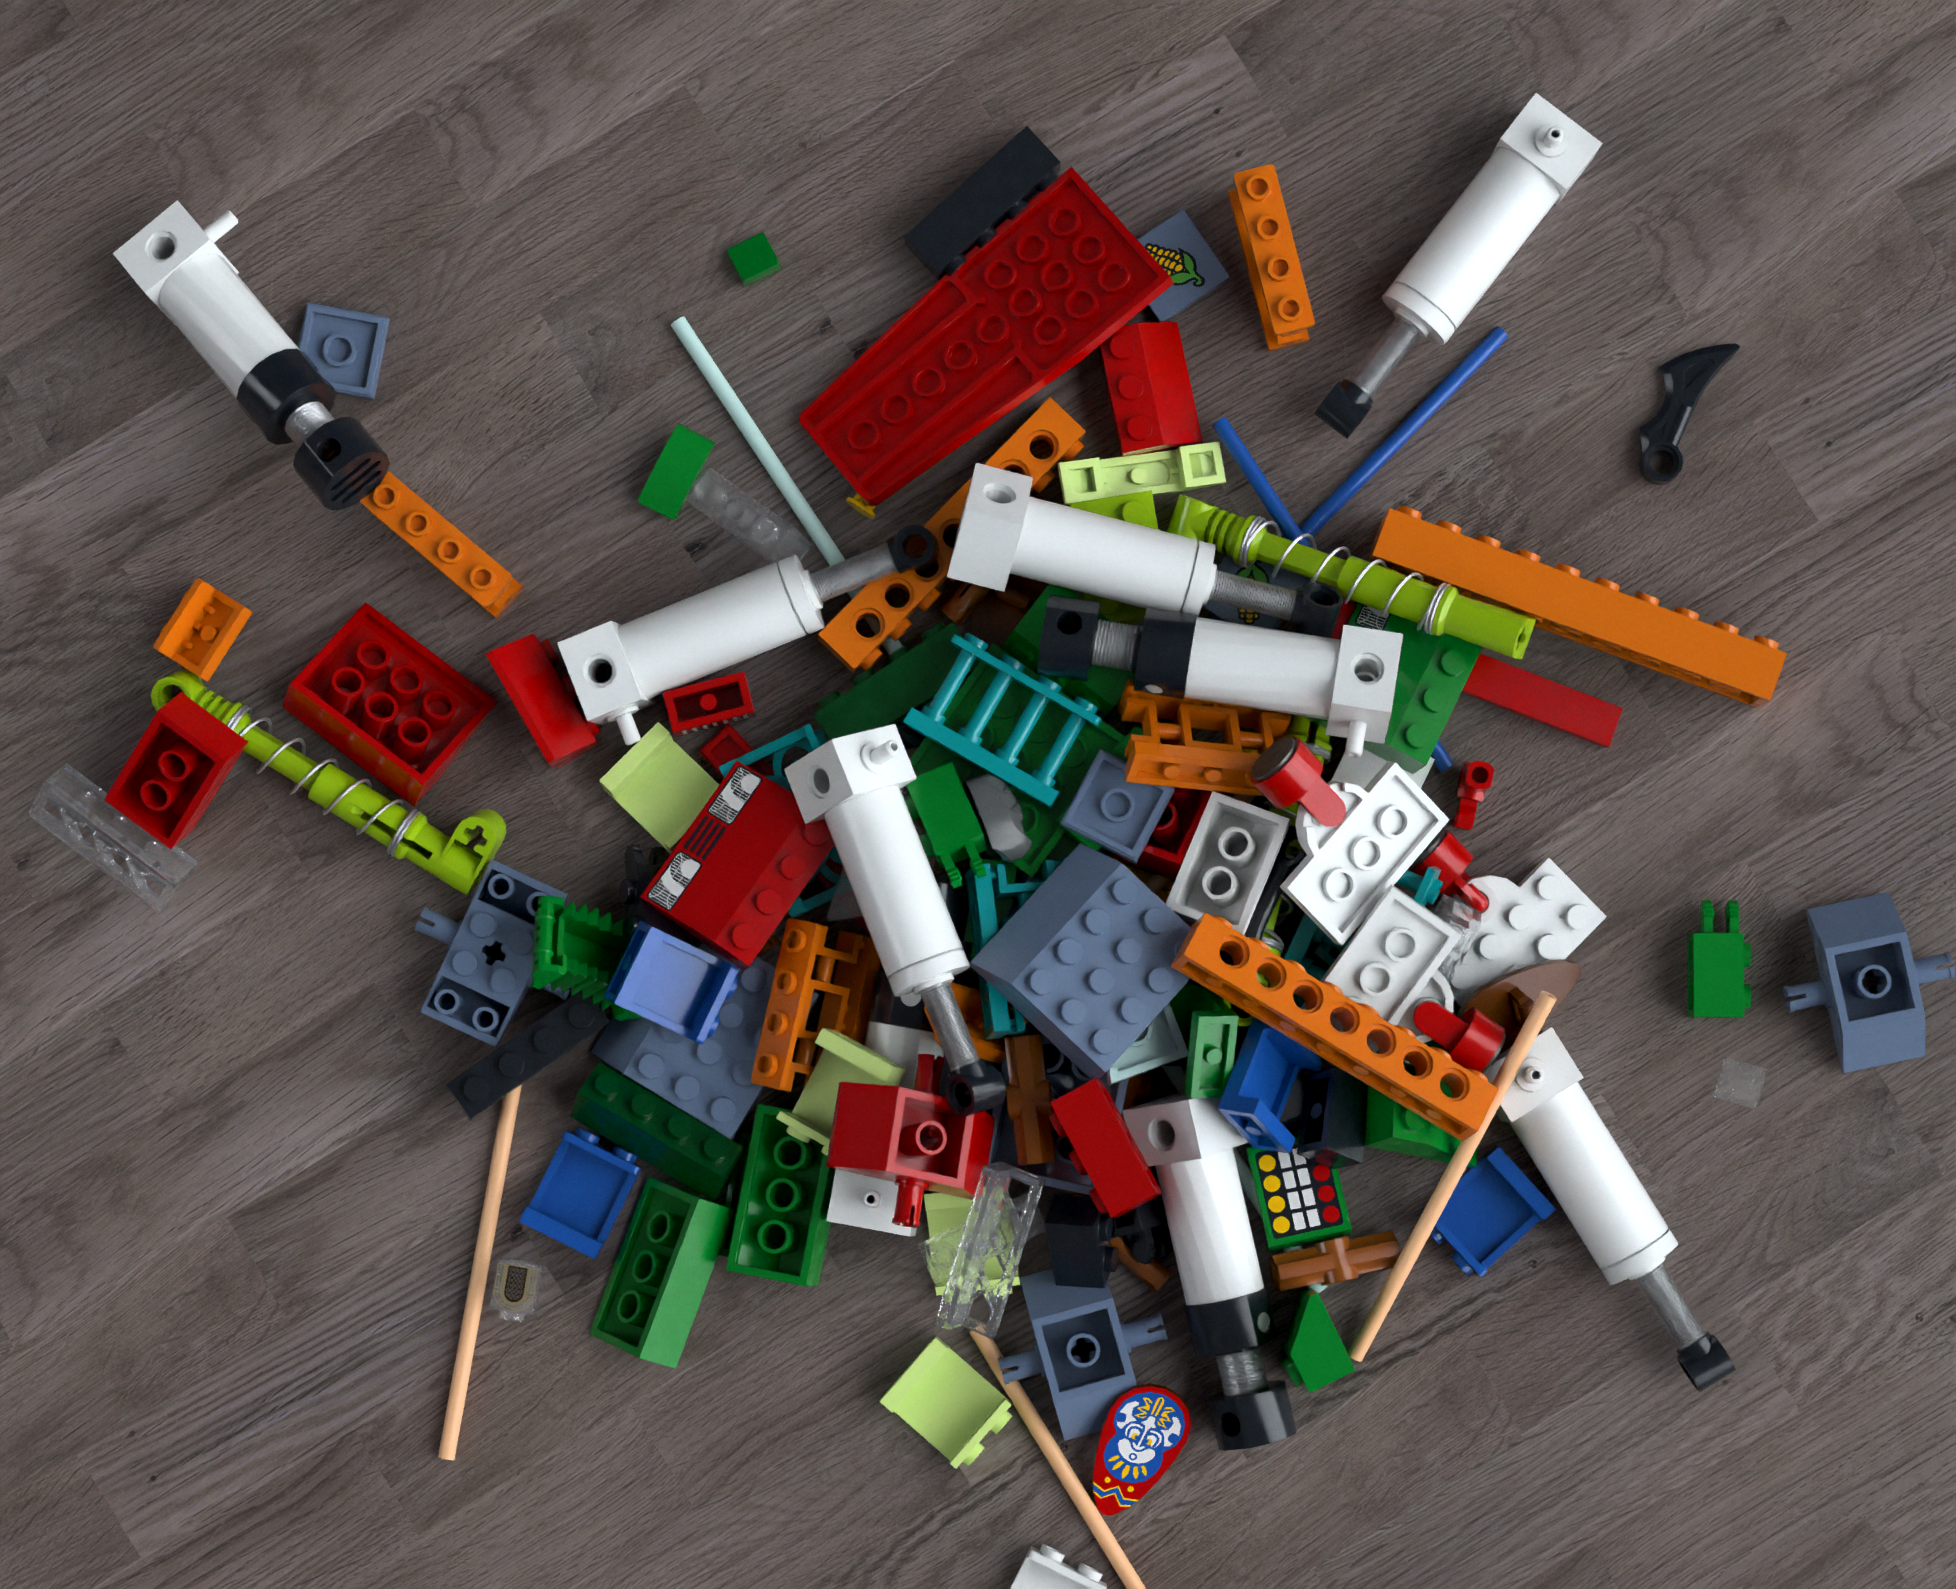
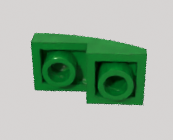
M680 423L677 424L637 502L674 521L678 517L694 482L699 478L716 442Z

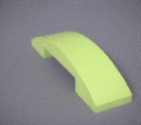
M1219 441L1181 446L1176 450L1101 460L1098 457L1057 464L1064 505L1152 490L1153 496L1226 483Z

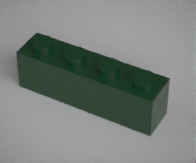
M943 622L934 625L921 635L924 639L922 643L911 650L908 645H905L886 658L890 663L878 672H875L873 668L864 671L851 681L855 686L843 695L835 691L819 701L817 706L820 710L813 715L829 740L892 724L896 725L906 718L911 707L919 710L931 702L961 652L950 642L954 634L964 638L954 622L946 627ZM977 659L974 661L964 679L971 675L980 661Z
M600 1062L578 1091L570 1116L712 1201H715L734 1173L743 1150V1146Z

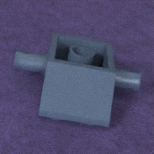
M491 859L463 920L461 919L459 922L454 921L426 906L420 917L435 923V926L433 927L418 920L414 930L448 945L447 950L449 951L420 1012L485 1043L498 1047L519 1012L529 989L532 988L535 912L538 909V898L540 896L564 898L565 905L568 894ZM500 942L503 944L501 951L506 954L504 961L496 960L492 965L490 963L491 957L487 954L490 946L496 947ZM550 984L541 988L562 998L564 1001H567L571 995V990L569 989L561 992V986L551 991Z
M1889 892L1806 909L1820 976L1819 980L1783 986L1784 998L1802 995L1800 999L1785 1002L1788 1012L1791 1013L1796 1010L1825 1005L1828 1008L1842 1073L1925 1056V1011L1919 984L1948 978L1953 979L1955 977L1954 967L1936 969V966L1953 963L1950 953L1944 952L1943 954L1913 960L1907 931ZM1866 972L1869 977H1876L1877 985L1871 986V993L1862 985V979L1865 978Z
M1053 1268L1019 1277L1037 1344L1034 1345L1032 1350L998 1358L1001 1370L1018 1366L1017 1369L1002 1372L1005 1385L1009 1384V1382L1042 1374V1377H1047L1064 1441L1101 1431L1111 1404L1120 1393L1137 1385L1128 1354L1132 1353L1131 1348L1168 1339L1164 1327L1147 1331L1150 1328L1164 1325L1161 1313L1124 1324L1123 1320L1119 1321L1108 1280L1106 1281L1105 1288L1056 1286ZM1079 1338H1084L1086 1343L1093 1342L1095 1346L1094 1349L1089 1351V1358L1086 1360H1081L1079 1354H1071V1348L1077 1345L1076 1340Z

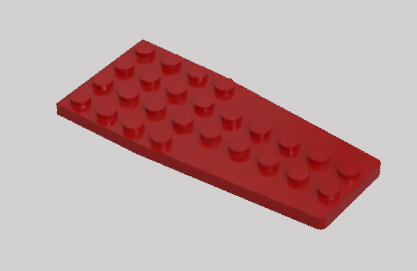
M1072 166L1060 175L1045 191H1041L1027 203L1028 206L1013 220L1008 218L995 230L998 233L981 249L976 245L964 256L968 260L950 277L947 274L943 276L800 414V424L869 506H877L1075 366L1174 284L1169 274Z

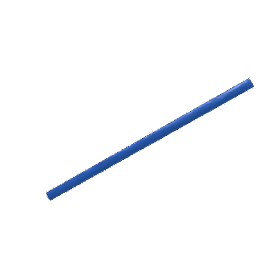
M1496 326L1299 527L1303 534L1309 533L1314 537L1509 338L1507 333L1499 326ZM1212 616V617L1210 618V619H1212V620L1222 621V620H1220L1219 618H1217L1216 616Z
M1226 416L1212 425L1213 429L1271 517L1277 523L1285 538L1294 541L1303 533ZM1302 538L1297 542L1311 547L1306 538ZM1438 740L1431 758L1435 759L1434 764L1441 773L1452 766L1454 762Z

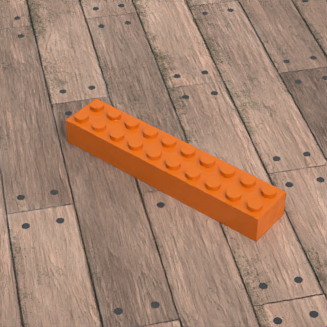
M1399 505L1397 510L1389 508L1382 518L1367 559L1369 562L1382 559L1386 563L1387 568L1406 576L1418 572L1422 575L1424 582L1437 587L1444 582L1450 583L1451 586L1458 589L1459 594L1479 602L1501 606L1535 618L1534 627L1749 706L1757 708L1769 702L1772 698L1787 656L1786 652L1777 649L1779 643L1757 635L1754 636L1753 640L1737 635L1739 631L1737 627L1724 622L1715 621L1714 626L1698 621L1699 614L1686 608L1675 607L1674 611L1658 606L1659 599L1640 592H1636L1634 597L1619 592L1620 585L1603 578H1596L1595 583L1580 578V571L1578 569L1561 563H1557L1555 568L1539 563L1541 557L1523 549H1517L1516 553L1506 551L1500 548L1501 542L1494 538L1478 534L1476 539L1462 535L1460 534L1461 527L1443 520H1438L1436 525L1421 520L1422 513L1409 507ZM1413 576V577H1412V578H1415V579L1420 580V578H1418L1417 576Z

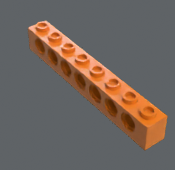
M1049 397L984 465L1006 471L1015 470L1022 475L1033 477L1030 493L1035 489L1040 494L1055 479L1056 475L1052 470L1062 460L1065 462L1073 461L1084 449L1085 446L1081 441L1086 431ZM1036 441H1045L1051 446L1053 454L1047 459H1037L1031 454L1030 445ZM972 477L923 526L934 534L939 543V555L935 561L938 568L937 573L930 578H923L915 572V569H912L902 574L894 572V574L884 576L882 579L867 583L818 634V640L853 674L860 667L865 671L870 669L883 655L879 648L889 638L896 642L910 628L912 623L908 618L918 608L925 612L940 597L941 593L936 589L948 578L947 574L953 548L944 542L943 535L950 529H958ZM913 537L906 545L907 555L914 559L923 556L927 550V541L924 537ZM892 588H901L908 594L909 601L903 607H892L886 602V593ZM870 617L879 623L880 631L877 635L867 638L857 632L856 624L862 618Z
M1205 912L1191 926L1170 966L1462 1142L1478 1132L1499 1089L1490 1084L1487 1077L1481 1072L1474 1069H1466L1452 1061L1451 1056L1446 1051L1437 1047H1429L1417 1040L1415 1034L1406 1027L1392 1025L1382 1019L1373 1007L1352 1001L1342 995L1341 989L1327 981H1319L1306 973L1305 968L1298 962L1283 959L1269 951L1268 945L1254 937H1246L1234 930L1232 924L1223 917L1209 915ZM1220 950L1230 954L1233 959V966L1226 964L1221 959ZM1257 972L1264 974L1268 978L1270 988L1264 987L1259 983L1256 975ZM1293 994L1299 995L1304 999L1306 1010L1299 1008L1295 1004ZM1330 1016L1337 1018L1341 1022L1343 1032L1336 1030L1332 1026ZM1367 1038L1376 1042L1379 1047V1054L1370 1050L1367 1045ZM1403 1060L1409 1061L1414 1066L1415 1076L1405 1070ZM1440 1082L1449 1086L1452 1098L1447 1097L1442 1092Z

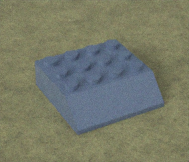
M1080 843L971 960L969 965L1093 1080L1099 1078L1110 1069L1190 980L1189 977L1170 966L1191 927L1123 863Z
M694 936V940L690 945L734 965ZM758 957L744 971L739 968L736 975L738 977L737 987L732 996L724 1000L718 1012L720 1020L717 1029L710 1038L706 1037L702 1045L647 1018L620 1021L612 1017L591 1052L639 1084L728 1138L734 1139L765 1086L752 1084L750 1079L776 968ZM813 992L809 1014L821 996L816 992Z

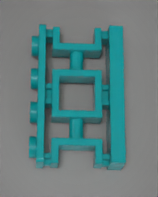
M1066 858L1055 862L1054 860H1046L1041 865L1042 882L1007 884L1005 864H996L990 867V863L983 864L987 875L979 879L973 874L971 868L965 873L975 956L996 935L998 928L1000 930L1010 919L1003 918L997 926L994 896L995 899L1018 897L1020 908ZM977 973L985 1039L1002 1038L1009 1034H1012V1036L1021 1035L1025 1031L1024 1016L1013 1005L1007 1006V1000Z

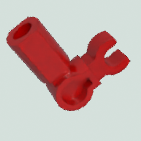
M1484 761L1463 762L1455 798H1459V804L1454 819V828L1472 830L1477 803L1483 802L1485 790L1492 785L1495 769L1489 763Z

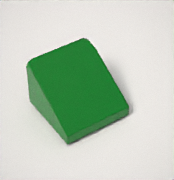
M764 232L726 250L744 287L782 269Z

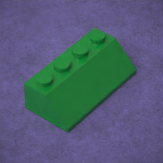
M758 1104L726 1271L806 1287L819 1286L831 1223L826 1221L836 1169L826 1167L827 1155L821 1152L824 1145L813 1139L806 1143L789 1135L786 1132L788 1125L776 1119L780 1111L792 1113L793 1110Z
M648 1176L589 1334L640 1359L676 1369L735 1210L709 1198Z

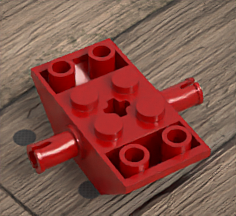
M918 1054L913 1090L900 1086L840 1082L835 1105L826 1167L895 1182L894 1184L898 1186L892 1223L895 1225L902 1223L904 1227L918 1228L920 1226L919 1219L924 1190L974 1201H983L995 1117L986 1111L961 1117L953 1112L946 1097L939 1095L945 1058L937 1056L935 1059V1055Z

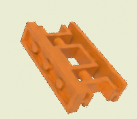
M1268 164L1236 172L1233 177L1236 189L1229 190L1228 197L1268 352L1307 343L1310 340L1307 328L1313 327L1315 320L1275 166Z
M387 471L380 485L360 501L374 516L495 618L498 619L524 589L506 569L391 472Z
M1127 680L1118 704L1121 721L1142 723L1143 735H1130L1125 750V757L1128 758L1124 769L1126 782L1264 796L1250 780L1251 769L1259 756L1274 743L1273 737L1282 738L1285 735L1290 723V715L1187 697L1179 699L1135 692V680ZM1158 718L1174 720V724L1158 722ZM1239 727L1255 729V732L1240 731ZM1191 728L1223 731L1225 744L1193 741ZM1160 739L1176 741L1177 745L1161 744ZM1242 748L1258 750V754L1245 753Z
M788 918L750 1079L752 1084L791 1092L795 1072L806 1074L805 1088L824 1050L823 1047L819 1046L814 1067L811 1066L816 1047L815 1041L822 1028L837 1030L860 1044L863 1043L875 973L879 971L881 963L871 937L839 930L836 947L833 950L824 947L828 926ZM816 955H819L816 972L813 980L811 979V975L815 962ZM835 960H838L834 982L830 984ZM816 989L824 991L825 996L817 1031L811 1032L805 1030L813 992ZM799 1037L800 1042L795 1062H792L796 1040Z

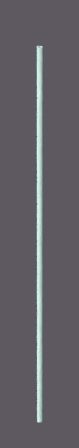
M683 316L675 320L670 326L829 566L844 562L845 558L686 318ZM862 585L847 593L853 599L864 587ZM866 617L865 620L875 635H877L880 631L879 623L873 618ZM891 638L883 644L888 655L903 647L899 640L895 642ZM1041 867L1035 874L1040 878H1042ZM1162 1066L1177 1091L1183 1093L1185 1090L1186 1072L1182 1066ZM1234 1147L1233 1150L1242 1189L1261 1216L1252 1172ZM1296 1246L1283 1250L1284 1252L1302 1250V1247ZM1321 1283L1307 1287L1320 1293L1328 1286H1321Z

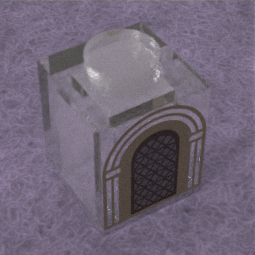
M506 1257L499 1258L490 1309L499 1310V1318L518 1322H524L525 1315L532 1316L536 1314L544 1264Z

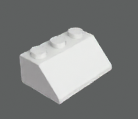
M1212 791L1168 896L1166 905L1186 924L1193 925L1206 912L1209 915L1225 918L1232 924L1234 930L1245 935L1291 824V819Z

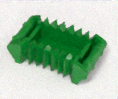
M540 896L538 898V909L535 912L531 987L541 989L550 984L551 991L561 986V992L571 988V996L580 991L582 992L583 999L592 995L593 1005L601 1002V1010L611 1005L614 1019L624 1021L645 1018L603 998L629 944V940L624 935L623 919L613 923L611 912L600 917L598 907L588 912L586 903L575 908L574 901L564 905V898Z

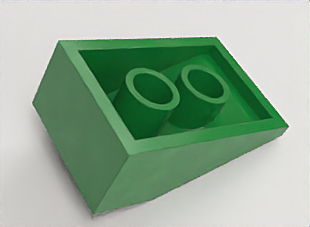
M1403 1060L1405 1070L1415 1076L1414 1066L1409 1061ZM1440 1082L1442 1092L1447 1097L1452 1098L1449 1086ZM1368 1085L1366 1147L1445 1163L1450 1162L1461 1142L1459 1139ZM1477 1148L1467 1165L1469 1168L1477 1166Z

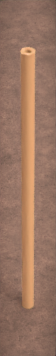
M1542 990L1492 1082V1085L1499 1089L1478 1132L1463 1142L1461 1141L1349 1348L1347 1353L1350 1358L1362 1362L1555 1004L1557 998L1551 993Z
M522 1085L502 1098L438 1458L455 1459Z
M984 1324L977 1326L969 1332L1124 1586L1126 1589H1146L1019 1381L1016 1380L1005 1385L1002 1372L1010 1371L1011 1368L1000 1369L998 1358H1004Z

